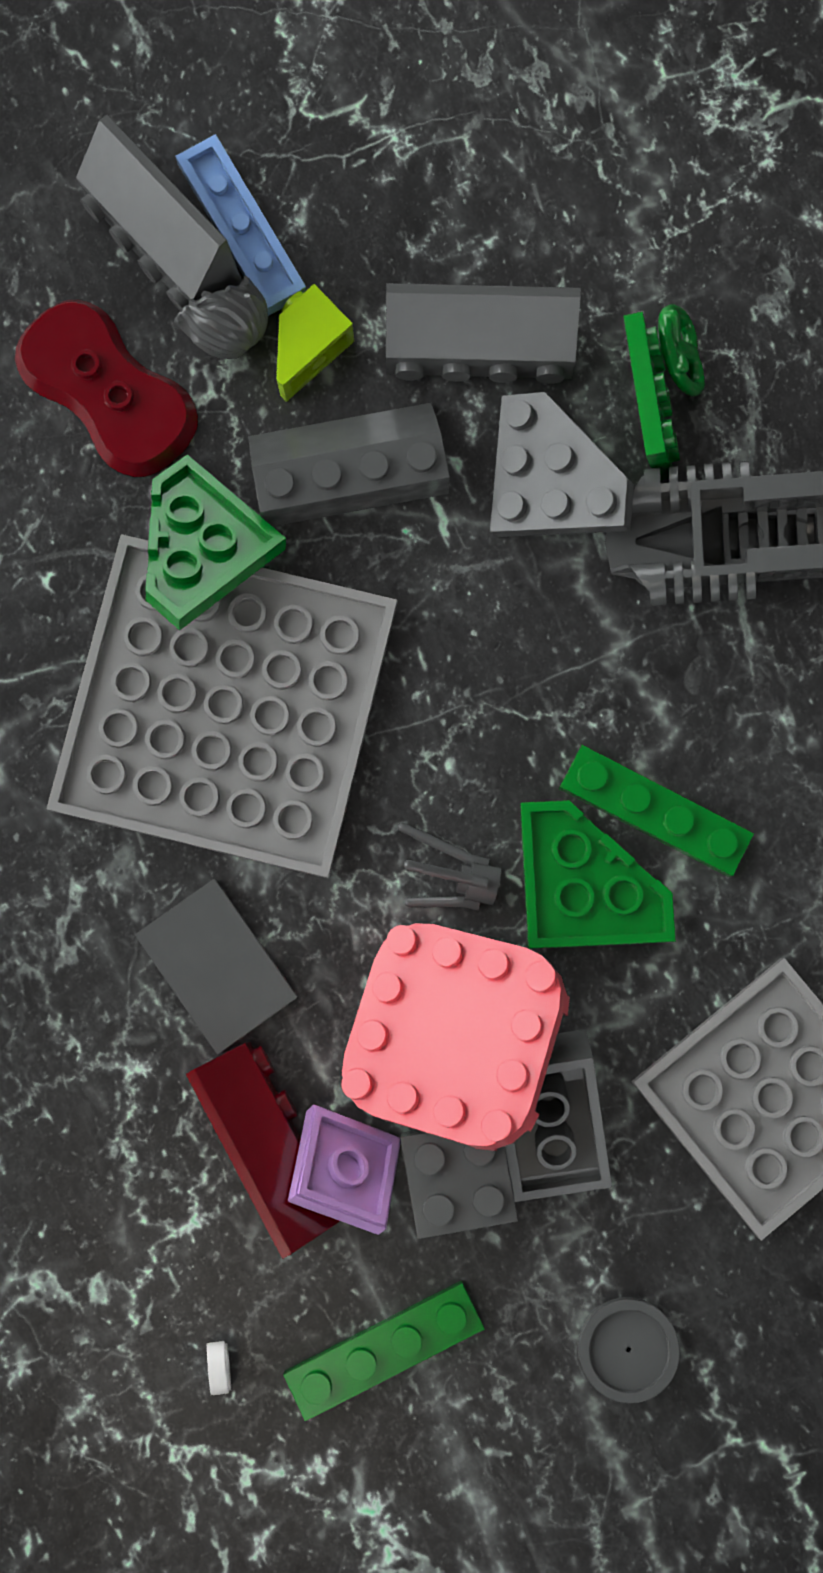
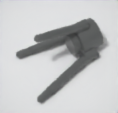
M398 824L397 827L400 832L470 865L462 864L460 871L427 863L406 860L404 862L405 869L457 882L456 893L464 894V896L411 897L405 899L404 903L407 907H463L478 911L480 903L493 906L499 888L501 868L489 866V858L470 854L408 824Z

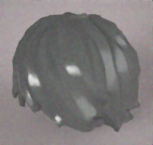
M244 276L239 286L229 285L225 290L214 293L204 290L201 293L202 298L199 300L190 299L189 305L182 308L183 311L178 313L172 324L174 329H181L193 341V344H196L207 354L220 359H237L244 355L264 335L268 324L267 303L250 278Z

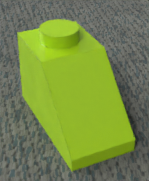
M315 284L304 293L299 291L293 294L286 301L282 308V313L279 315L276 379L280 396L286 402L354 342L353 323Z

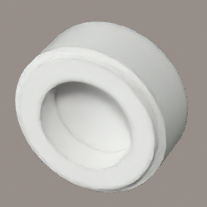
M225 1341L207 1343V1363L211 1396L227 1394L231 1390L228 1344Z

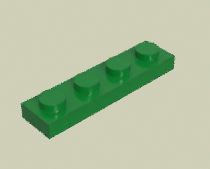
M581 745L559 787V790L729 878L734 875L754 833L584 745Z
M461 1280L285 1370L283 1376L304 1421H307L485 1330Z

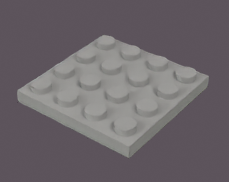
M780 958L631 1081L761 1241L823 1189V1004L785 958Z

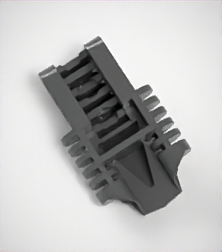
M740 461V477L732 478L731 462L722 463V479H714L713 464H704L705 480L696 481L695 465L686 466L687 482H678V466L669 467V483H661L660 468L644 469V476L640 478L633 492L631 531L606 532L605 546L611 574L636 579L641 585L645 586L650 591L651 606L667 605L666 588H675V604H684V587H692L693 603H702L701 586L710 585L711 602L720 601L719 585L728 584L729 601L738 600V583H745L747 600L756 599V582L823 578V471L750 477L749 461Z

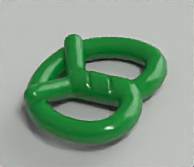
M675 304L667 305L661 310L658 318V334L662 355L668 372L677 387L686 395L696 397L703 392L705 386V376L698 351L696 331L690 316L683 308ZM688 370H689L690 378H689L688 375L686 374V372H687Z

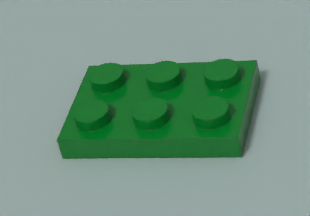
M642 311L624 315L623 317L646 457L651 468H660L661 480L669 479V467H673L672 462L680 461V453L672 420H665V417L673 416L669 389L666 386L664 372H662L666 371L657 328L656 326L647 328Z

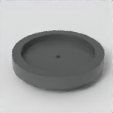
M620 1297L598 1306L585 1320L578 1340V1356L586 1378L599 1393L617 1402L639 1403L657 1396L672 1381L679 1364V1341L673 1325L660 1309L639 1298Z

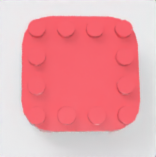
M415 923L409 926L398 925L392 928L373 961L344 1053L343 1079L341 1083L344 1094L351 1098L358 1108L386 1122L389 1121L476 1149L497 1151V1148L514 1143L527 1130L531 1132L540 1115L535 1111L562 1016H568L570 997L566 993L561 975L542 955L525 947L435 924Z

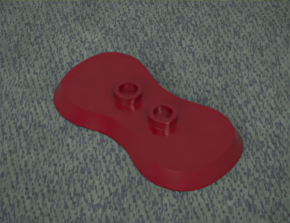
M66 300L57 303L41 313L20 337L15 350V362L22 380L40 396L57 402L72 411L86 426L97 452L112 469L132 477H146L166 468L190 444L198 427V414L191 396L175 381L145 368L133 358L126 349L115 323L100 307L82 300Z

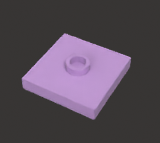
M312 1105L306 1111L288 1202L379 1235L387 1227L401 1144L400 1137L320 1106Z

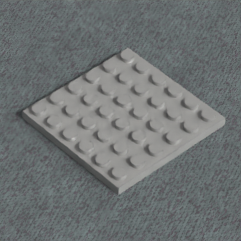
M121 534L46 809L51 812L329 879L398 605L397 599L261 568L179 631L146 601L148 540Z

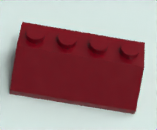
M246 1042L186 1073V1076L280 1256L284 1259L340 1221L288 1202L301 1140L292 1122V1119L296 1118L298 1113L287 1092L283 1090L277 1093L269 1075L274 1073L275 1070L262 1046L254 1050L251 1042Z

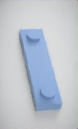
M216 134L176 155L179 168L214 227L227 240L234 261L242 275L250 278L265 298L268 316L282 309L286 301L293 294L299 291L303 293L307 291L304 282Z

